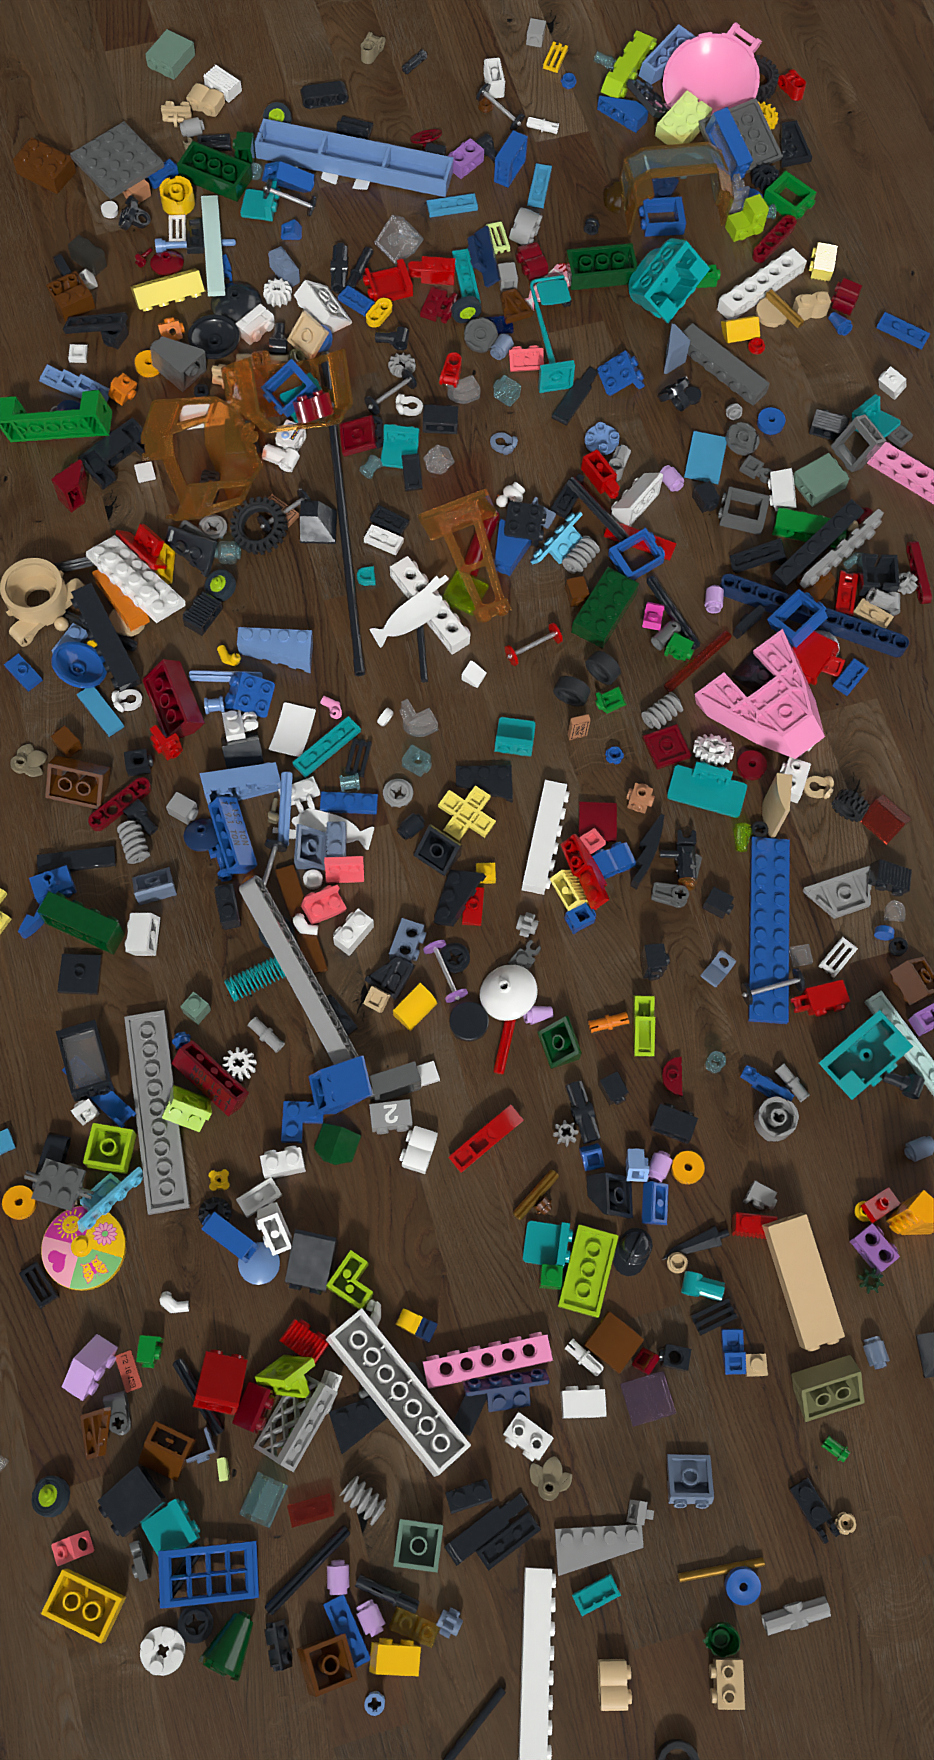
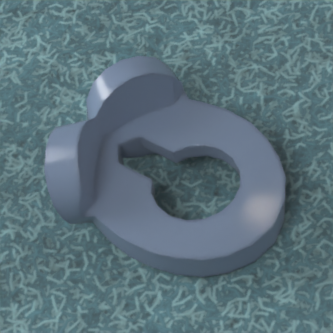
M496 433L490 439L492 449L504 455L512 453L518 442L516 436L511 437L506 433ZM497 438H503L505 443L510 446L497 445L495 441Z

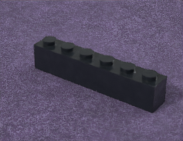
M851 499L773 574L772 579L785 590L861 517L864 510Z
M92 583L72 591L73 598L70 601L74 609H79L81 613L78 615L82 625H87L89 630L86 632L89 639L95 641L97 646L94 648L98 656H103L105 662L102 664L107 673L111 672L113 678L110 680L114 688H119L120 692L140 685V678Z

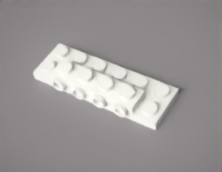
M115 535L86 551V557L97 566L98 570L104 573L114 585L116 584L125 596L131 598L133 603L140 607L156 623L185 606V600Z

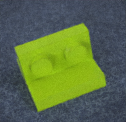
M173 1085L170 1090V1099L164 1109L162 1118L200 1132L205 1120L209 1121L212 1114L211 1100L205 1096Z
M282 1355L255 1376L257 1385L272 1386L275 1395L306 1398L310 1391L304 1374L315 1366L314 1359Z

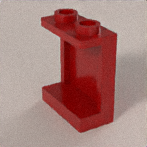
M404 259L397 260V267L370 273L369 269L365 268L363 282L365 286H368L369 299H372L374 302L380 298H388L391 301L413 296V284Z
M815 631L797 648L793 646L808 684H817V677L831 656H836L839 651L837 642Z

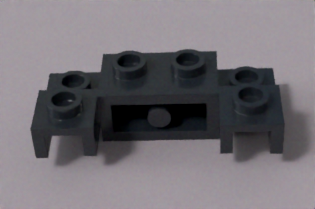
M132 417L77 458L82 461L84 469L91 475L94 482L104 490L117 480L115 473L111 470L112 467L134 451L143 459H146L158 449L156 443Z

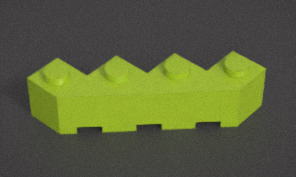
M636 31L633 42L629 41L625 47L623 57L619 56L615 62L613 72L609 71L601 93L613 98H624L628 90L626 88L627 81L629 79L636 80L637 69H641L647 54L650 55L656 49L657 39Z

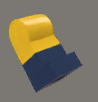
M404 1308L395 1323L400 1328L430 1343L438 1326L437 1323Z

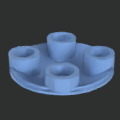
M598 422L595 426L591 427L585 435V445L588 450L593 452L598 449L602 455L612 453L619 444V433L603 422Z
M257 1242L256 1244L259 1248L247 1263L239 1259L238 1268L246 1281L261 1285L269 1283L276 1276L280 1267V1259L278 1254L272 1255L270 1248H267L265 1243Z

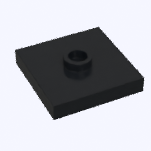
M62 954L57 992L63 994L98 995L102 956Z

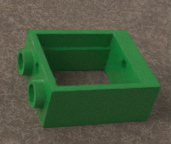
M785 171L766 189L763 199L767 205L781 215H792L797 220L804 215L808 208L811 209L813 207L817 192ZM785 188H788L803 200L797 206H794L779 194Z

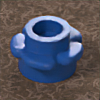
M566 73L563 75L561 83L564 88L571 89L575 86L576 79L574 74Z
M611 747L605 753L607 756L606 760L609 763L619 764L624 757L619 747Z
M179 1032L174 1036L175 1038L172 1040V1043L176 1049H179L190 1042L191 1035H186V1032Z

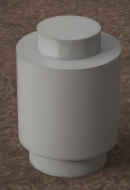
M198 117L183 120L182 123H179L183 137L187 136L188 138L201 135L202 130H205L203 121L199 120Z

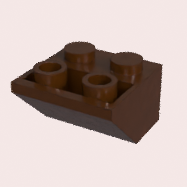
M77 271L46 284V288L65 322L68 317L80 316L95 309L92 294Z
M155 1421L145 1440L138 1463L177 1482L185 1467L186 1459L189 1458L197 1440Z

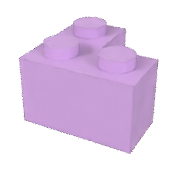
M96 1334L73 1358L62 1388L82 1401L88 1395L92 1396L99 1386L97 1381L101 1379L105 1369H110L116 1361L115 1353L118 1347Z

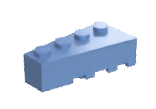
M238 627L237 646L239 654L260 660L266 659L271 661V663H281L288 665L289 668H299L304 670V672L311 673L312 630Z

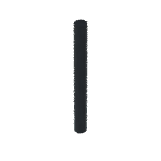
M421 625L416 629L421 682L424 683L428 682L424 626Z
M498 1687L443 1760L456 1759L506 1694L502 1687Z

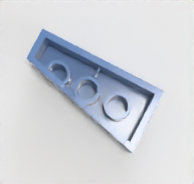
M678 24L643 61L638 76L651 85L662 79L666 64L673 52L686 40H691L696 36Z
M276 762L199 773L208 805L217 797H236L237 801L276 792L281 788V780Z

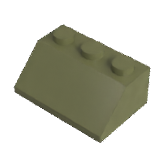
M851 1355L791 1374L793 1390L805 1422L865 1403L861 1370Z

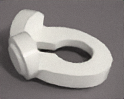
M399 394L396 398V409L399 414L416 416L422 412L423 404L418 398L412 396L404 397L403 394ZM415 402L418 406L415 409L403 407V405Z
M127 689L122 692L114 690L112 693L113 705L122 713L135 710L142 704V695L133 689ZM129 695L136 696L134 703H120L121 700L126 699Z

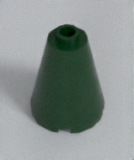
M239 1611V1614L233 1613L202 1653L198 1662L203 1663L205 1667L222 1676L229 1675L231 1676L230 1680L238 1682L254 1624L250 1620L252 1616L243 1611Z

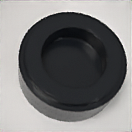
M689 387L685 390L690 405L700 402L702 393L698 388Z

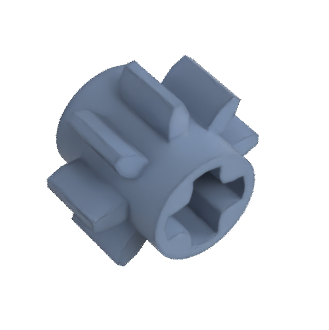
M450 1608L448 1612L443 1609L436 1626L441 1628L439 1634L447 1638L450 1637V1634L454 1636L458 1634L463 1619L459 1618V1611Z

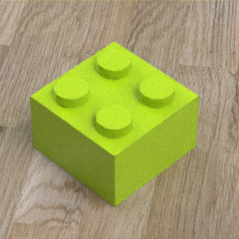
M93 1123L83 1164L87 1168L128 1174L137 1134L132 1129Z

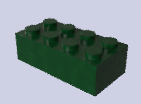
M194 141L191 142L177 163L179 176L185 177L191 184L238 202L253 179L250 163Z
M633 243L569 249L566 252L565 265L570 290L629 285L630 277L638 267Z
M608 567L573 621L571 633L603 649L637 595L639 583Z
M48 891L37 911L46 925L110 954H115L125 936L122 926H120L116 918L109 915L105 917L97 909L90 908L89 910L83 907L84 905L77 900L69 901L66 899V896L59 892L54 894Z

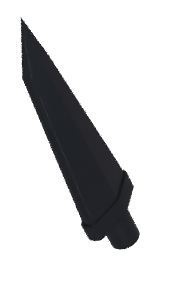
M716 1226L710 1227V1229L672 1247L663 1260L668 1259L669 1255L674 1252H680L685 1255L722 1246L721 1239L730 1236L727 1228L717 1231Z

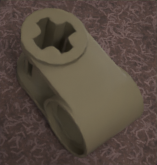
M372 32L367 34L361 43V61L363 63L371 64L374 62L384 48L385 38L377 37Z

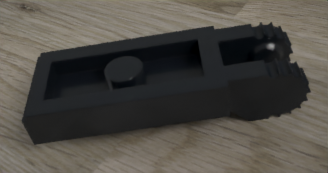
M805 1478L789 1489L809 1525L815 1530L823 1544L829 1542L827 1535L820 1527L824 1522H826L830 1532L835 1537L840 1535L835 1523L831 1520V1515L809 1478Z

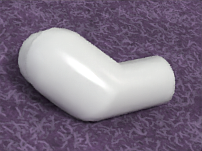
M301 913L295 915L293 924L299 933L318 935L317 925H308L304 919L305 916Z
M168 1291L161 1294L160 1304L168 1312L189 1311V1301L176 1302Z
M369 1300L366 1309L372 1312L370 1319L377 1327L381 1319V1304L378 1301Z

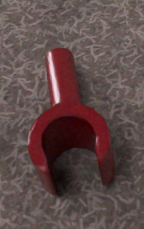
M149 248L143 254H136L135 263L140 268L144 267L147 262L146 256L153 250Z

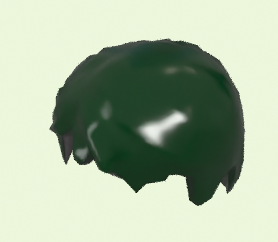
M716 1622L707 1630L703 1642L707 1648L711 1649L715 1656L725 1658L737 1653L740 1649L741 1640L738 1630L733 1625L727 1622Z

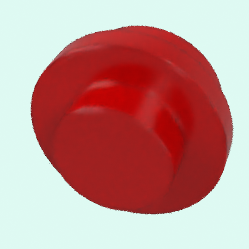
M761 338L752 339L748 344L749 351L756 355L763 353L765 350L764 341Z

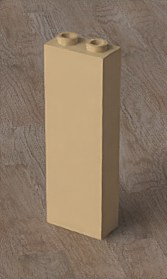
M798 1213L762 1225L800 1347L808 1351H814L820 1348L819 1345L838 1343L839 1339L845 1337L807 1214Z

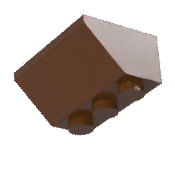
M55 756L48 763L45 798L98 809L103 805L109 786L111 767Z

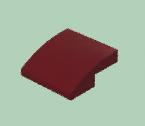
M579 802L578 837L595 828L606 842L616 843L617 803Z

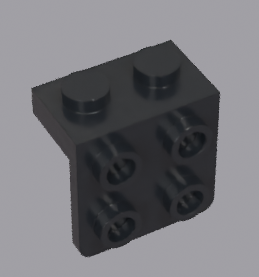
M514 501L509 502L504 535L532 540L531 546L538 547L539 541H543L544 535L541 526L546 522L547 514L543 513L544 506Z

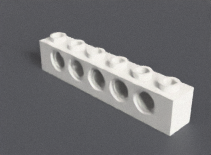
M794 248L784 252L778 259L772 260L768 266L759 269L755 275L746 278L742 284L736 285L729 293L723 294L719 298L717 310L727 320L738 318L757 305L761 299L765 298L769 290L772 289L775 292L803 273L807 260Z
M408 556L390 566L391 578L409 600L419 593L418 590H423L429 584L427 576L421 574L416 562L411 561ZM436 589L433 594L439 596L438 590ZM442 600L438 615L429 620L427 624L449 652L454 654L470 644L471 633L466 626L463 627L460 623L458 615L451 612L446 600Z

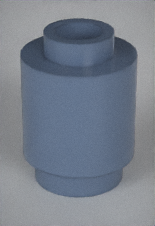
M508 334L499 335L491 346L490 354L493 358L497 360L505 358L508 351L514 345L511 336Z
M922 1136L906 1143V1148L904 1149L906 1157L916 1162L933 1155V1138Z
M880 1336L863 1340V1348L869 1366H874L875 1370L887 1367L886 1362L890 1360Z

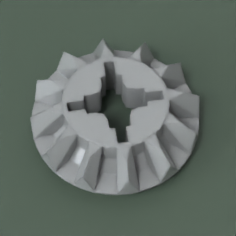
M403 352L400 355L396 353L394 357H391L388 367L393 375L402 377L401 372L405 369L413 373L416 364L415 359H412L410 354L405 355ZM400 361L403 364H405V368L402 365H399Z
M208 515L200 521L199 529L216 541L218 538H223V535L227 533V523L221 516ZM210 526L216 527L217 531H210Z
M403 779L389 781L383 789L385 802L390 804L391 807L400 808L404 805L407 806L413 797L412 786ZM401 789L403 796H398L395 799V793L393 792H398Z

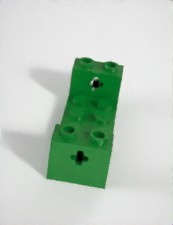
M99 390L82 391L80 410L27 413L17 397L8 396L0 398V429L10 442L108 436L110 433L112 410Z

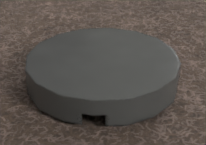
M486 318L471 320L466 325L464 331L466 345L472 351L478 353H485L491 350V346L498 338L494 323Z
M743 422L731 425L726 433V442L729 448L735 453L744 456L755 452L760 443V438L751 425Z

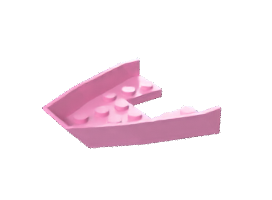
M782 629L753 650V654L775 678L747 698L725 673H722L695 693V700L700 709L711 719L758 745L796 759L825 736L816 700L797 656Z

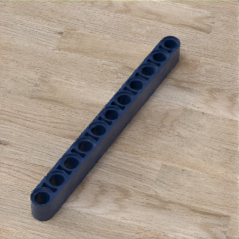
M725 574L719 585L724 590V597L755 608L761 605L765 608V611L772 614L792 596L733 574ZM802 604L798 608L799 611L796 610L787 619L804 625L812 617L810 614L814 615L815 613ZM829 608L825 610L828 618L816 628L817 630L829 632L834 636L893 657H901L909 645V639L902 634Z

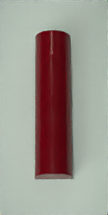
M491 508L483 510L460 572L478 576L500 519V514L496 510Z

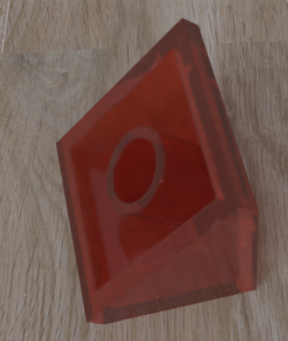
M882 795L872 803L860 822L887 845L912 819L885 795Z

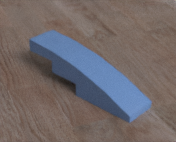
M47 364L40 376V382L81 399L82 391L99 390L106 402L109 399V388L82 374L78 377L65 369L61 372Z

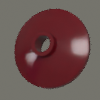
M439 129L424 130L412 135L410 141L415 144H423V147H426L427 142L432 143L442 135V131Z
M166 250L156 253L151 258L150 265L152 270L159 275H173L183 268L184 259L180 253Z

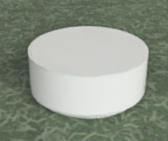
M107 201L101 206L104 217L114 218L118 215L119 211L115 202Z
M386 708L377 723L382 727L385 726L393 716V711Z
M315 869L308 870L303 876L305 886L313 890L319 888L323 882L322 874Z

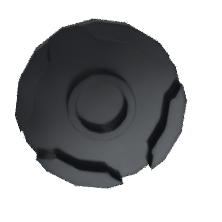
M130 195L125 201L127 206L124 210H121L118 222L119 228L125 231L129 229L131 224L141 229L145 228L151 220L147 212L137 208L138 199ZM138 216H143L146 223H141Z
M683 376L677 379L676 383H670L657 395L660 402L671 399L679 411H684L690 406V401L684 392V389L690 384L688 378Z

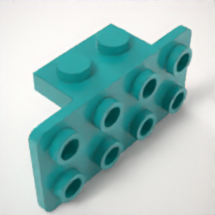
M696 762L694 769L676 765L667 798L738 818L741 813L747 785L731 780L733 772L725 767H714L706 762Z

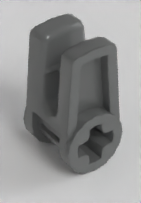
M658 882L654 883L651 893V900L676 908L684 907L689 897V891L685 886Z

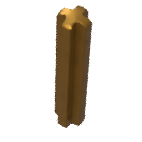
M772 289L766 293L765 297L797 328L804 324V319Z
M550 1170L513 1211V1215L518 1220H521L554 1184L559 1175L554 1170Z

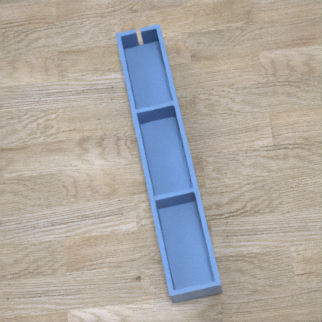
M264 118L255 141L256 158L273 162L281 161L292 166L446 197L453 174V157Z

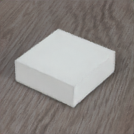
M70 344L69 362L87 363L88 346Z
M151 461L134 465L139 483L156 479Z
M434 1061L417 1066L421 1078V1087L440 1081Z

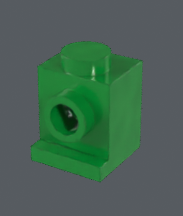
M716 264L708 265L710 270L696 288L716 287L717 281L721 277L720 269L716 268Z
M674 632L664 655L668 656L670 654L675 659L684 662L686 659L690 660L694 653V649H692L694 642Z
M140 1335L136 1362L142 1363L141 1367L154 1368L157 1360L161 1358L162 1347L159 1346V1343H163L164 1338Z

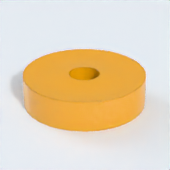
M151 350L142 351L136 356L135 368L141 376L154 377L159 374L158 370L152 366Z
M692 1151L679 1153L671 1164L674 1178L680 1183L687 1185L696 1183L703 1176L705 1170L702 1158ZM686 1164L690 1165L691 1171L685 1170L684 1166Z
M22 1185L10 1188L2 1199L4 1212L16 1220H22L32 1215L37 1206V1200L31 1199L33 1191ZM19 1199H22V1200H23L22 1205L17 1206V1205H16V1202H17Z

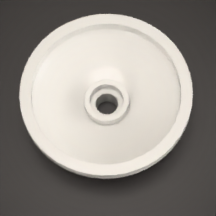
M518 965L498 967L488 974L481 985V1004L486 1012L495 1019L509 1021L520 1018L532 1008L536 1001L538 992L536 980L524 967Z

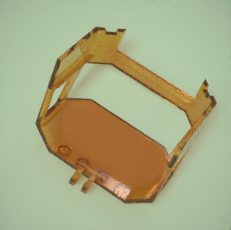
M345 348L313 359L295 362L305 374L311 373L318 380L321 389L324 392H329L331 402L335 404L333 407L334 414L328 415L323 421L276 426L266 419L285 416L284 413L280 415L274 409L276 404L273 401L269 403L263 396L265 392L261 387L286 364H271L267 350L262 352L264 365H261L259 352L253 351L252 360L251 357L221 367L227 405L245 420H250L266 434L340 424L347 410L353 405ZM327 361L329 362L333 390L321 385L318 365ZM293 373L272 394L284 407L279 399L280 394L301 386L302 381Z
M216 396L156 399L152 401L141 433V443L145 444V453L142 454V461L162 460L180 502L177 514H168L166 516L168 519H173L174 521L201 519L243 504L242 502L246 500L263 468V462L258 456L256 446L253 444L259 437L258 432L254 431V423L244 424V418L241 417L239 410ZM210 404L205 415L177 422L184 405ZM204 423L205 447L215 470L220 474V481L213 482L210 480L209 482L186 485L174 456L173 434ZM223 488L228 500L212 504L218 489Z

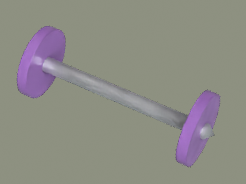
M438 940L427 945L423 951L425 954L435 953L452 991L451 994L445 997L446 1002L459 1001V999L468 994L467 989L456 990L439 952L446 945L445 940Z

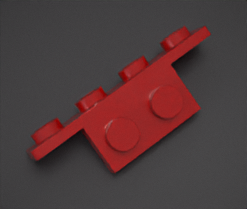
M139 524L135 536L131 532L116 530L115 534L120 540L126 543L130 550L136 552L141 560L148 563V567L154 570H166L167 565L158 558L164 541L146 524Z

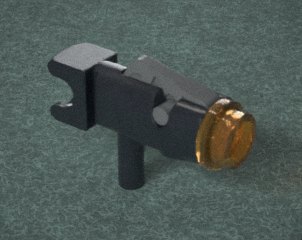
M678 830L675 835L677 850H660L659 857L677 860L678 885L685 886L688 891L695 889L702 857L696 854V831L692 830L690 837L684 838L682 830Z

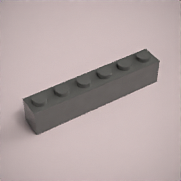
M692 323L683 331L690 340L687 354L695 362L702 365L706 371L716 376L719 381L730 387L733 392L739 394L746 402L754 406L767 394L769 382Z

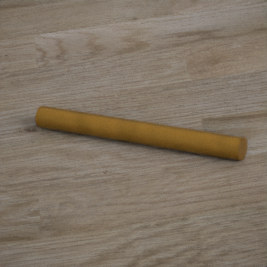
M760 1557L678 1573V1580L681 1583L727 1574L733 1568L745 1566L750 1569L763 1567L765 1562L764 1558Z

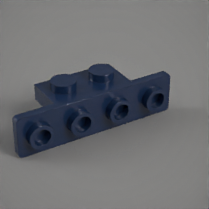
M485 226L475 232L474 236L472 235L467 238L469 245L468 251L471 255V265L482 273L484 285L488 288L498 282L500 277L490 228Z
M533 1369L529 1372H513L503 1376L493 1375L483 1379L473 1378L469 1381H464L463 1388L466 1396L486 1394L488 1412L530 1406L529 1387L549 1384L550 1381L545 1369Z

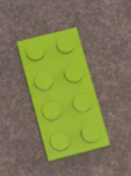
M578 1225L558 1307L599 1318L618 1235Z

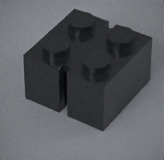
M861 554L857 563L858 596H866L873 587L886 593L898 591L900 587L898 555L881 554L876 567H874L878 554Z

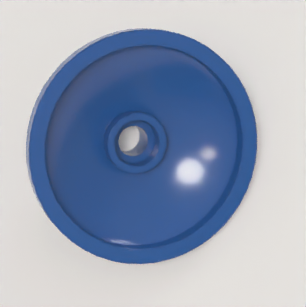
M66 642L59 645L53 652L51 658L52 667L58 677L69 685L78 688H92L102 683L107 674L102 664L105 662L103 656L99 657L96 650L87 644Z

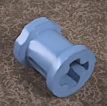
M223 696L215 699L204 698L206 714L214 711L225 712Z
M372 1691L366 1697L364 1706L367 1713L376 1716L383 1711L385 1698L379 1691ZM373 1697H376L377 1701H381L377 1709H373V1705H369Z

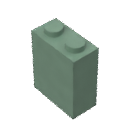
M166 29L145 54L147 66L175 80L195 56L194 43Z
M829 453L794 473L796 488L812 507L845 489L850 479L848 474L838 465L837 460Z

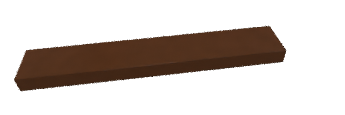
M294 865L275 870L301 952L314 975L328 971L317 935L301 934L293 924L295 915L301 913L305 916L304 919L308 925H311L301 907L304 895Z

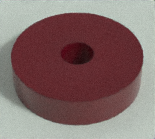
M754 750L745 751L739 756L736 769L744 779L757 780L764 775L767 769V761L760 752Z

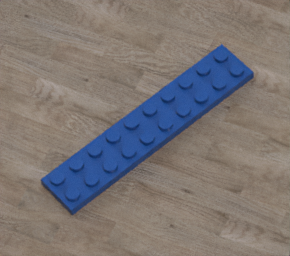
M751 838L748 984L750 990L789 980L790 840ZM789 985L752 995L753 1004L748 1006V1021L787 1024L789 1022Z

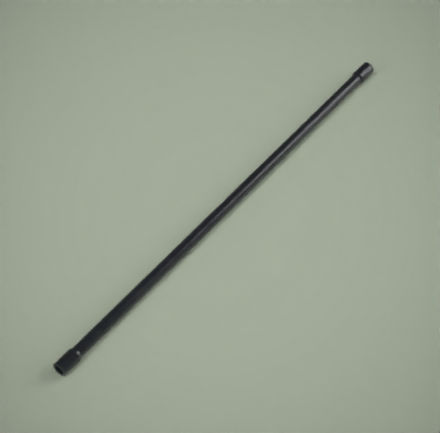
M323 351L320 353V361L323 371L324 390L329 392L334 414L327 417L354 657V675L364 676L365 665L362 655L331 375V358L328 351Z

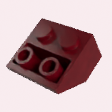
M79 459L51 479L58 499L71 513L85 504L89 483L83 463Z
M249 1382L232 1424L258 1434L259 1430L263 1431L267 1422V1418H265L268 1409H272L276 1400L273 1396L274 1392Z

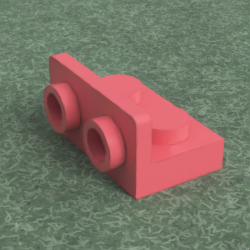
M537 345L529 346V349H522L520 346L512 347V350L508 351L510 372L539 370L540 365H544L543 348H539Z
M363 856L324 857L326 883L364 882Z
M338 885L326 886L320 892H311L304 897L301 907L311 925L346 912L347 908L338 893L340 889Z

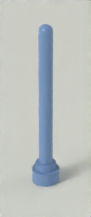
M162 238L155 239L156 253L166 251V249L187 248V241L166 242ZM221 239V246H234L236 244L234 239Z

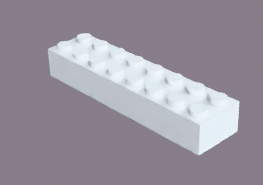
M362 1308L327 1337V1342L434 1477L440 1475L471 1446Z

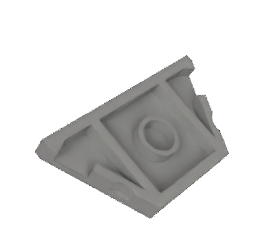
M870 866L805 887L803 892L834 919L865 909L871 905L870 890L872 885L868 884Z

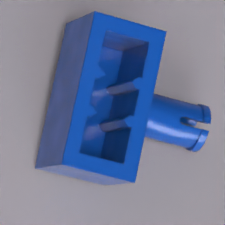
M67 865L29 878L35 899L39 905L46 897L48 891L54 894L59 892L67 898L77 892Z

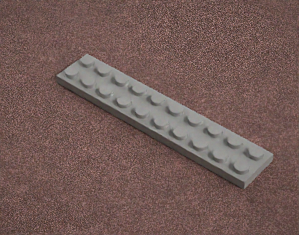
M165 1011L126 1016L124 1018L148 1215L190 1208L180 1125L162 1118L164 1109L170 1099V1090L174 1085Z

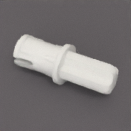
M529 117L527 127L557 135L559 123Z
M572 1339L569 1344L575 1350L570 1345H567L565 1350L579 1361V1365H584L592 1374L598 1376L604 1368L603 1365L589 1354V1350L586 1351L575 1339Z

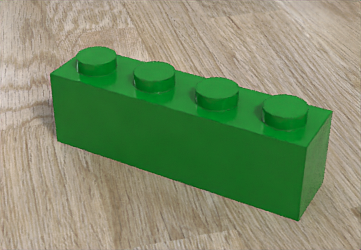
M778 508L772 535L807 542L831 518L823 515L808 514L807 512L793 511L788 508ZM847 530L830 547L836 548L846 538Z

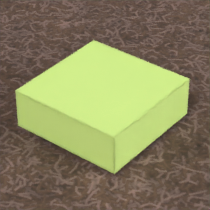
M218 1458L219 1481H227L230 1479L228 1458Z

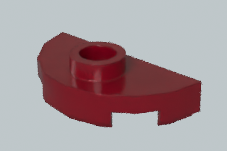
M682 1056L668 1061L663 1068L661 1076L663 1085L673 1095L680 1097L683 1096Z

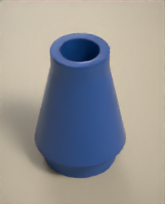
M837 312L830 314L828 319L839 335L845 336L852 330L853 325L849 319L839 315Z

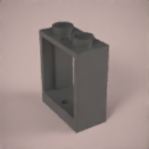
M865 414L855 417L831 447L835 454L844 462L845 467L854 472L862 469L887 440ZM856 429L870 445L858 459L853 456L844 444Z
M729 487L728 492L724 493L721 503L724 504V508L720 507L718 518H721L719 525L761 535L770 496ZM730 500L760 506L757 520L729 514Z
M415 1061L369 1076L373 1094L369 1097L370 1099L374 1098L375 1104L421 1090V1078Z

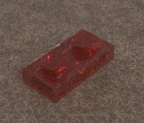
M330 1493L287 1505L292 1528L335 1516Z

